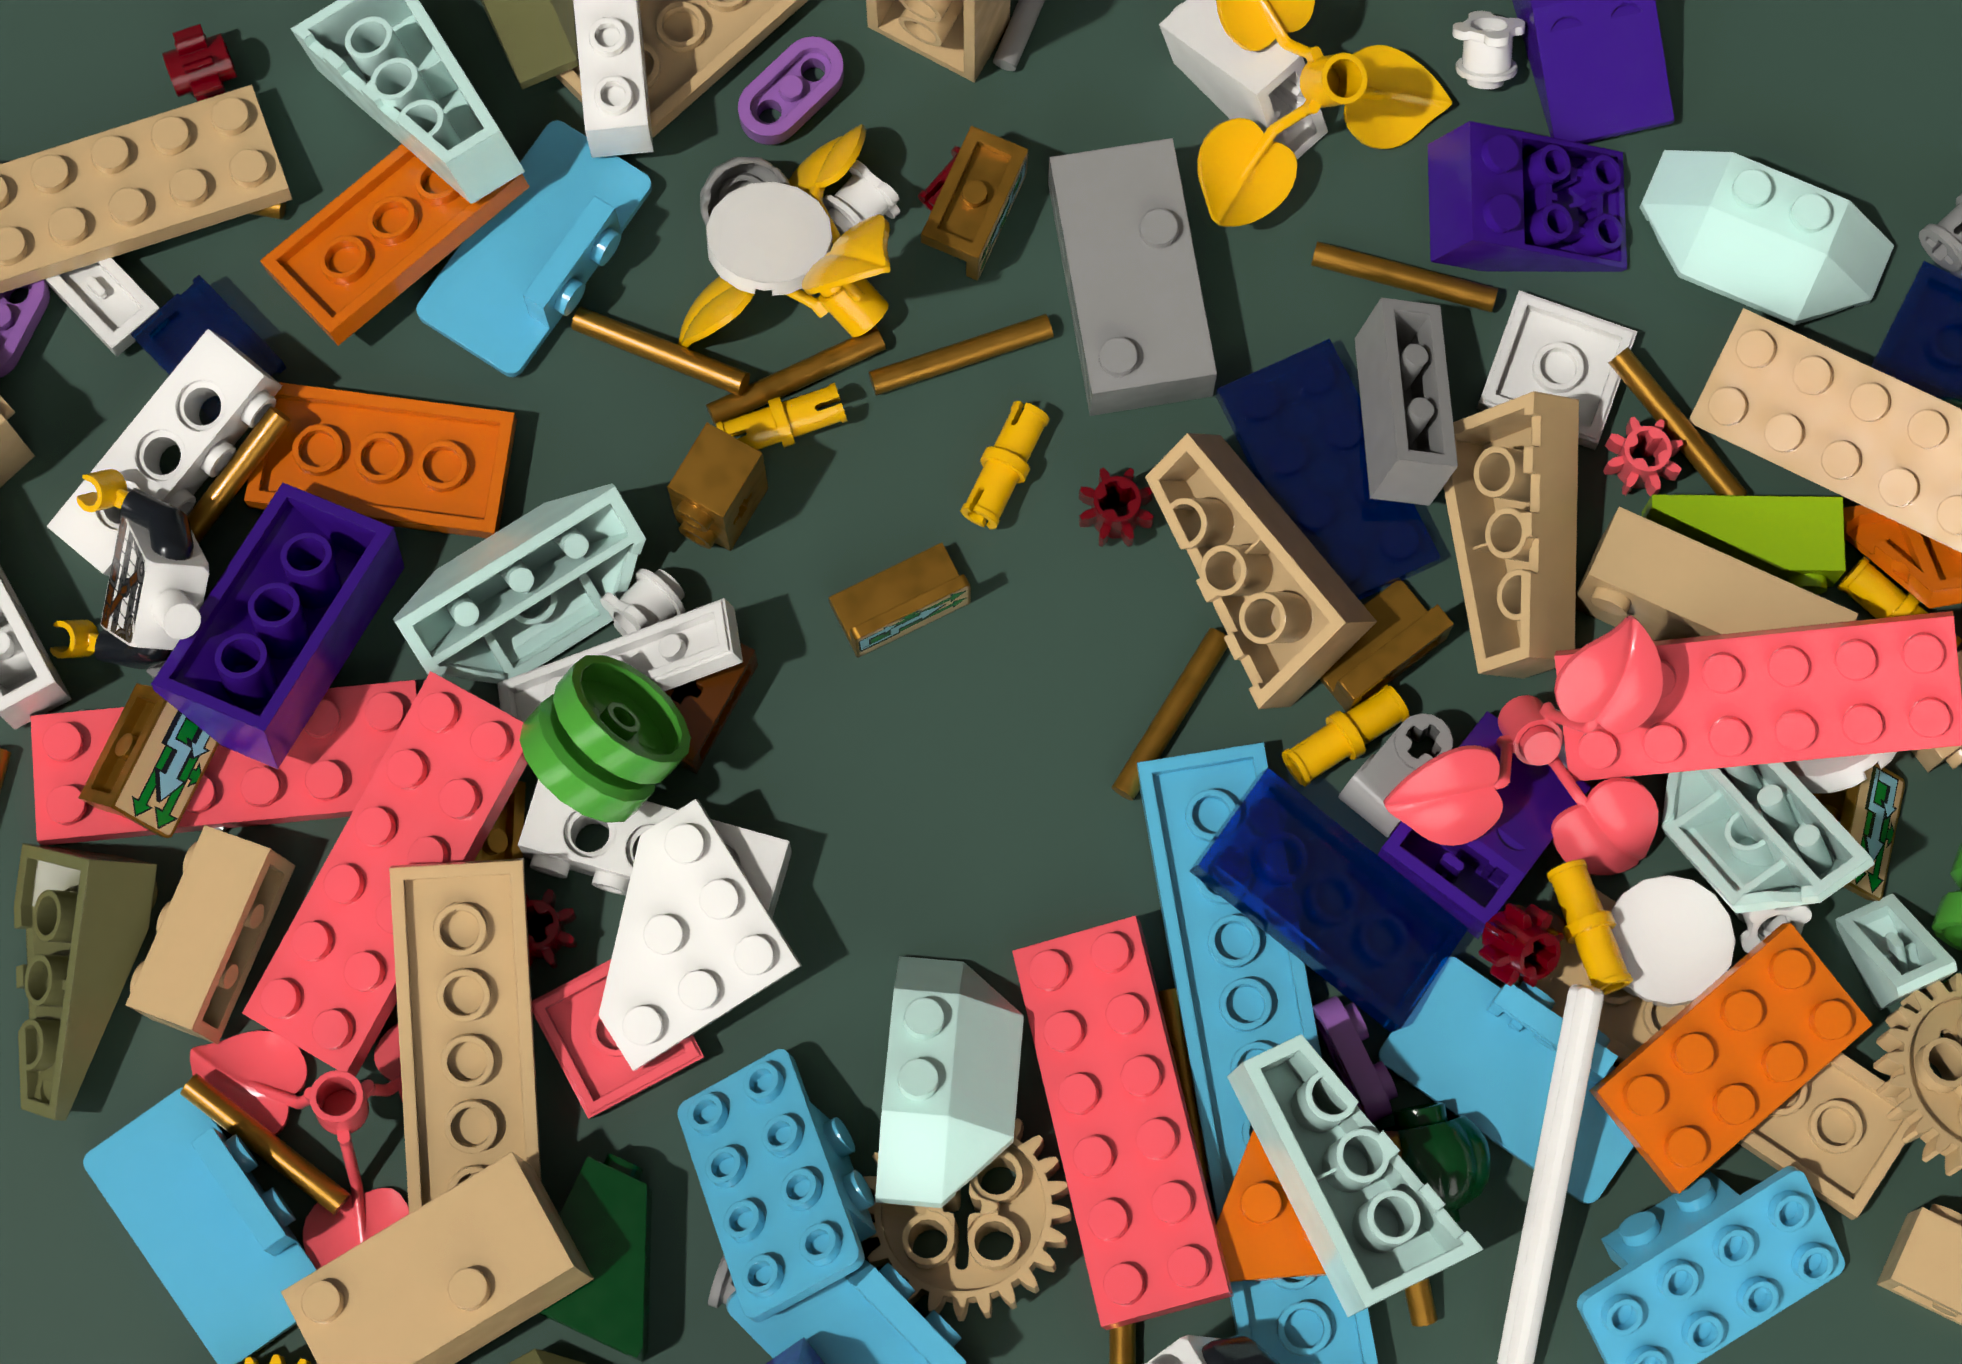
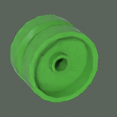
M586 655L574 663L557 683L554 694L541 702L522 724L519 740L525 760L539 781L561 802L584 816L605 823L625 822L639 810L654 793L655 784L660 783L670 775L689 753L691 737L685 719L674 702L648 676L628 663L609 656Z

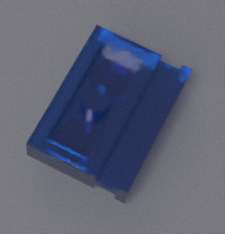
M200 275L192 280L194 284L181 295L177 293L131 334L135 342L168 376L207 329L227 339L271 377L277 372L279 374L286 369L285 364ZM219 396L210 397L200 408L212 422L216 420L221 411Z

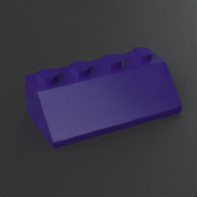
M282 482L199 609L201 623L198 630L192 636L179 640L152 681L153 690L220 745L278 769L405 568L394 527Z

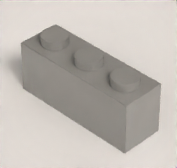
M1381 297L1354 338L1370 499L1430 506L1458 467L1440 305Z

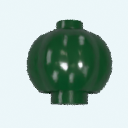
M1445 1102L1415 1105L1393 1111L1395 1125L1381 1129L1379 1132H1398L1404 1162L1424 1185L1428 1183L1445 1203L1443 1208L1455 1222L1460 1221L1459 1209L1479 1196L1489 1179L1491 1154L1485 1136L1466 1116H1447Z

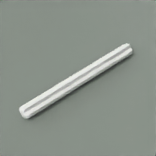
M1574 984L1568 990L1498 1354V1364H1534L1604 1001L1603 991L1593 986Z

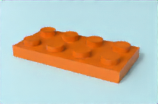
M401 144L263 257L260 262L267 273L339 346L530 186L523 174H520L475 203L470 204Z
M279 382L282 387L274 396L276 399L274 408L285 414L291 422L248 478L244 501L249 508L265 510L283 482L389 526L488 538L499 531L517 424L514 412Z
M1782 923L1589 1091L1670 1192L1680 1194L1873 1024L1792 923Z

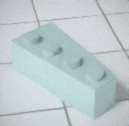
M337 0L291 28V31L310 60L323 76L470 204L475 203L525 172L419 0Z
M1302 1034L1242 1062L1227 1076L1347 1317L1371 1307L1484 1250L1468 1230L1464 1232L1443 1208L1445 1203L1428 1183L1424 1185L1398 1155L1400 1150L1384 1131L1379 1132L1357 1106L1359 1101Z

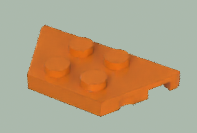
M1862 505L1843 508L1844 538L1930 609L1962 603L1961 552Z
M1253 1129L1216 1223L1230 1282L1279 1280L1301 1276H1327Z

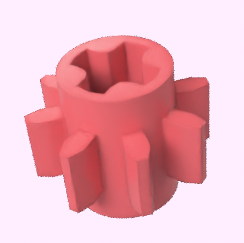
M1631 417L1626 425L1627 438L1618 434H1611L1605 447L1618 455L1607 462L1603 472L1605 475L1617 474L1618 478L1624 483L1622 487L1623 495L1626 496L1631 492L1632 488H1645L1650 497L1651 495H1657L1661 489L1659 476L1675 481L1680 474L1681 467L1669 459L1680 451L1683 442L1682 440L1670 441L1666 433L1662 431L1664 429V420L1660 419L1654 426H1641L1636 417ZM1635 448L1639 449L1643 457L1653 455L1655 460L1651 466L1648 467L1644 458H1632L1631 455Z

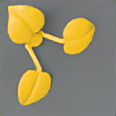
M1216 0L1217 12L1225 32L1241 48L1248 51H1259L1269 46L1276 39L1283 49L1306 58L1307 64L1300 75V88L1306 99L1303 105L1272 123L1264 133L1252 120L1235 118L1219 123L1204 138L1197 159L1198 177L1211 219L1217 225L1223 227L1247 225L1268 215L1286 199L1296 179L1297 159L1290 148L1274 141V139L1280 132L1310 114L1317 113L1320 108L1345 105L1343 115L1346 126L1357 140L1370 148L1391 149L1401 146L1414 138L1428 123L1446 111L1452 105V101L1441 84L1423 65L1396 48L1386 45H1373L1364 47L1353 54L1337 53L1324 56L1318 46L1308 47L1291 39L1287 33L1298 31L1308 23L1314 11L1315 0Z
M863 124L819 147L798 166L789 179L790 186L798 187L817 199L829 216L833 246L831 251L816 262L805 275L802 281L804 291L799 289L786 296L811 308L819 318L829 312L851 337H859L872 329L883 318L889 307V303L866 279L891 271L887 251L890 232L888 220L881 214L874 215L859 222L840 235L823 203L825 187L840 180L859 156L867 131ZM720 276L716 278L700 293L690 307L681 327L678 345L688 349L691 344L724 327L744 310L754 294L738 290L720 278ZM820 293L817 298L812 296L813 294Z

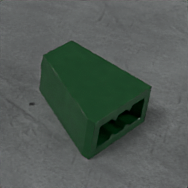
M609 1153L604 1163L587 1156L559 1216L594 1279L538 1314L643 1362L648 1352L652 1190L646 1183L639 1181L643 1169Z

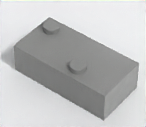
M1173 138L1049 157L1048 186L1090 416L1213 397L1217 371Z

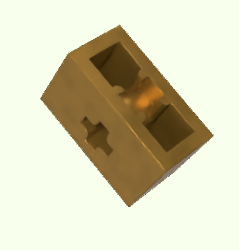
M707 422L667 486L676 521L681 524L679 531L685 537L704 548L711 549L714 543L731 551L769 488L763 453Z

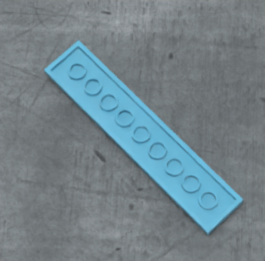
M1264 742L1137 762L1140 793L1174 985L1180 1008L1210 1178L1209 1183L1216 1223L1253 1130L1227 1076L1242 1062L1301 1034L1322 1058ZM1301 1276L1279 1280L1230 1282L1234 1295L1230 1297L1236 1335L1247 1336L1254 1340L1280 1364H1378L1368 1308L1347 1317L1327 1276Z

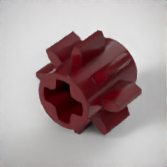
M201 24L172 33L176 49L164 52L162 56L177 96L181 97L193 93L198 102L226 93L223 82L237 78V73L222 34L219 33L207 38Z
M1103 467L1099 471V485L1095 490L1082 486L1079 490V499L1084 504L1092 506L1091 509L1079 515V526L1090 527L1094 525L1099 532V546L1101 547L1108 542L1109 538H1122L1123 542L1128 547H1131L1134 540L1133 530L1136 525L1143 528H1151L1153 525L1154 516L1149 511L1140 509V506H1144L1153 500V492L1150 487L1138 489L1137 485L1133 482L1134 469L1129 468L1124 476L1110 477L1109 472ZM1114 498L1119 506L1127 505L1126 515L1118 517L1114 509L1105 510L1106 500Z
M551 889L544 893L542 900H530L526 894L528 933L530 932L528 921L533 917L539 916L545 924H549L545 927V933L548 938L542 942L536 943L534 938L528 935L530 966L534 958H545L547 963L554 969L557 967L555 953L560 950L562 945L568 948H576L577 946L575 938L566 933L564 925L573 922L577 916L573 908H565L556 913L554 910L556 895Z
M1508 903L1506 904L1505 911L1498 912L1486 922L1482 934L1483 948L1478 953L1479 956L1493 964L1490 974L1509 986H1512L1519 978L1532 987L1536 986L1537 980L1548 976L1558 965L1561 956L1560 942L1564 939V934L1550 926L1553 916L1534 904L1529 905L1523 911L1515 905Z

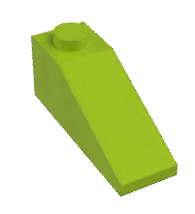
M1651 495L1642 510V517L1816 595L1826 592L1827 587H1833L1846 571L1843 497Z

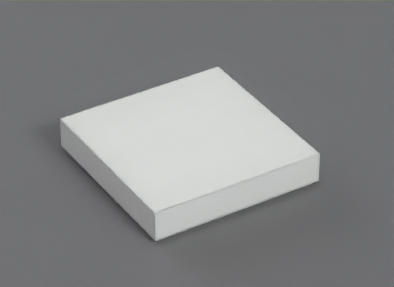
M1519 290L1477 409L1484 411L1533 391L1579 399L1578 444L1595 450L1621 380L1608 362L1627 347L1631 350L1637 331Z

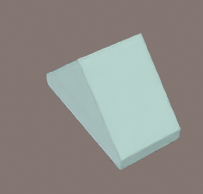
M1893 893L1883 897L1880 901H1874L1835 919L1837 929L1878 1011L1904 1000L1917 990L1921 991L1933 983L1943 981L1958 971L1953 957Z

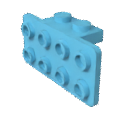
M559 120L552 121L545 127L520 162L525 170L522 174L530 187L458 247L421 298L416 308L418 317L424 324L508 377L519 376L524 371L561 317L569 315L575 309L585 292L586 282L599 265H605L613 256L620 243L622 232L652 190L649 176L620 157L592 158L587 137Z
M1446 957L1437 965L1380 1048L1378 1054L1379 1061H1382L1387 1069L1435 1102H1445L1446 1109L1452 1114L1463 1115L1469 1118L1481 1130L1484 1136L1534 1170L1563 1018L1551 1011L1556 1004L1555 1001L1537 987H1532L1523 981L1519 988L1515 985L1509 986L1507 984L1500 988L1459 959ZM1600 1030L1597 1032L1567 1188L1568 1194L1584 1204H1590L1599 1199L1634 1147L1589 1091L1616 1068L1613 1064L1618 1058L1616 1054L1606 1048L1610 1043V1039Z
M784 1049L774 1050L681 1103L677 1112L678 1119L743 1313L754 1322H762L862 1266L865 1255L860 1242L877 1233L868 1208L875 1204L874 1197L864 1177L857 1170H854L849 1154L855 1152V1145L849 1131L838 1117L830 1120L809 1101L792 1055Z
M182 1087L90 1150L84 1157L83 1165L216 1363L241 1364L245 1361V1358L251 1357L297 1324L281 1291L317 1269L288 1227L291 1222L296 1220L288 1205L274 1187L264 1192L251 1173L259 1164L248 1147L237 1134L228 1139L214 1120L180 1095Z
M1787 1166L1741 1195L1710 1171L1702 1177H1698L1680 1194L1674 1193L1647 1211L1638 1212L1627 1217L1618 1229L1601 1238L1610 1259L1621 1269L1584 1291L1577 1300V1308L1605 1364H1697L1840 1275L1844 1270L1845 1260L1806 1175L1795 1166Z
M864 1259L862 1266L856 1271L762 1322H754L743 1313L736 1290L729 1296L726 1302L728 1313L772 1358H775L804 1337L825 1364L967 1363L953 1348L962 1339L959 1334L935 1310L924 1318L907 1301L916 1291L889 1263L878 1271Z

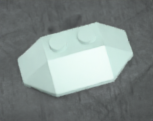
M1664 150L1639 207L1645 219L1650 222L1660 246L1679 278L1792 325L1831 315L1853 306L1855 308L1870 303L1894 247V244L1850 200L1734 152Z
M613 483L548 501L436 569L393 620L427 674L431 671L443 677L447 675L497 684L540 667L612 622V617L602 606L600 599L607 592L612 593L619 599L628 590L638 554L640 555L646 537Z
M1783 762L1673 772L1668 775L1661 827L1667 837L1736 914L1821 903L1875 865L1872 857Z
M899 956L893 992L881 1112L875 1203L942 1208L956 1195L960 1188L976 1177L1014 1142L1024 1015L965 962Z

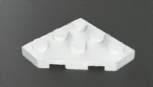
M697 799L641 833L599 1010L600 1019L633 1071L638 1070L802 966Z

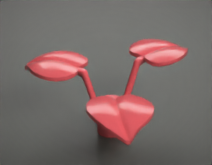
M1627 616L1610 632L1575 652L1563 665L1554 686L1556 702L1561 711L1556 710L1551 702L1543 703L1539 698L1530 695L1518 696L1504 705L1498 716V727L1503 736H1500L1496 741L1500 748V762L1495 753L1489 748L1477 745L1461 746L1443 752L1405 777L1384 799L1383 803L1386 809L1429 841L1448 846L1472 842L1483 836L1500 818L1503 802L1497 790L1505 788L1510 783L1512 754L1514 753L1521 762L1528 765L1542 766L1548 764L1577 803L1559 813L1551 825L1552 841L1557 852L1565 862L1585 859L1589 874L1600 876L1622 873L1635 867L1640 860L1646 857L1657 830L1659 811L1656 801L1643 784L1634 779L1622 777L1610 778L1600 782L1586 796L1558 757L1563 744V733L1558 724L1586 734L1593 732L1598 723L1607 731L1615 734H1625L1643 724L1656 709L1663 689L1662 664L1653 640L1634 616Z
M398 1023L383 1035L374 1051L375 1065L378 1071L390 1081L389 1083L374 1084L370 1079L360 1083L349 1072L333 1070L321 1075L313 1083L312 1087L305 1089L302 1096L296 1095L304 1088L308 1078L305 1058L298 1046L274 1032L259 1030L244 1032L219 1041L218 1044L211 1043L193 1047L190 1051L192 1075L194 1076L196 1073L273 1134H279L285 1127L290 1107L303 1109L311 1105L320 1125L326 1131L337 1135L351 1187V1195L335 1215L317 1202L305 1219L303 1227L304 1249L317 1270L409 1214L408 1204L400 1193L394 1189L377 1188L364 1194L351 1133L361 1128L368 1117V1098L370 1096L389 1097L399 1091L403 1103Z

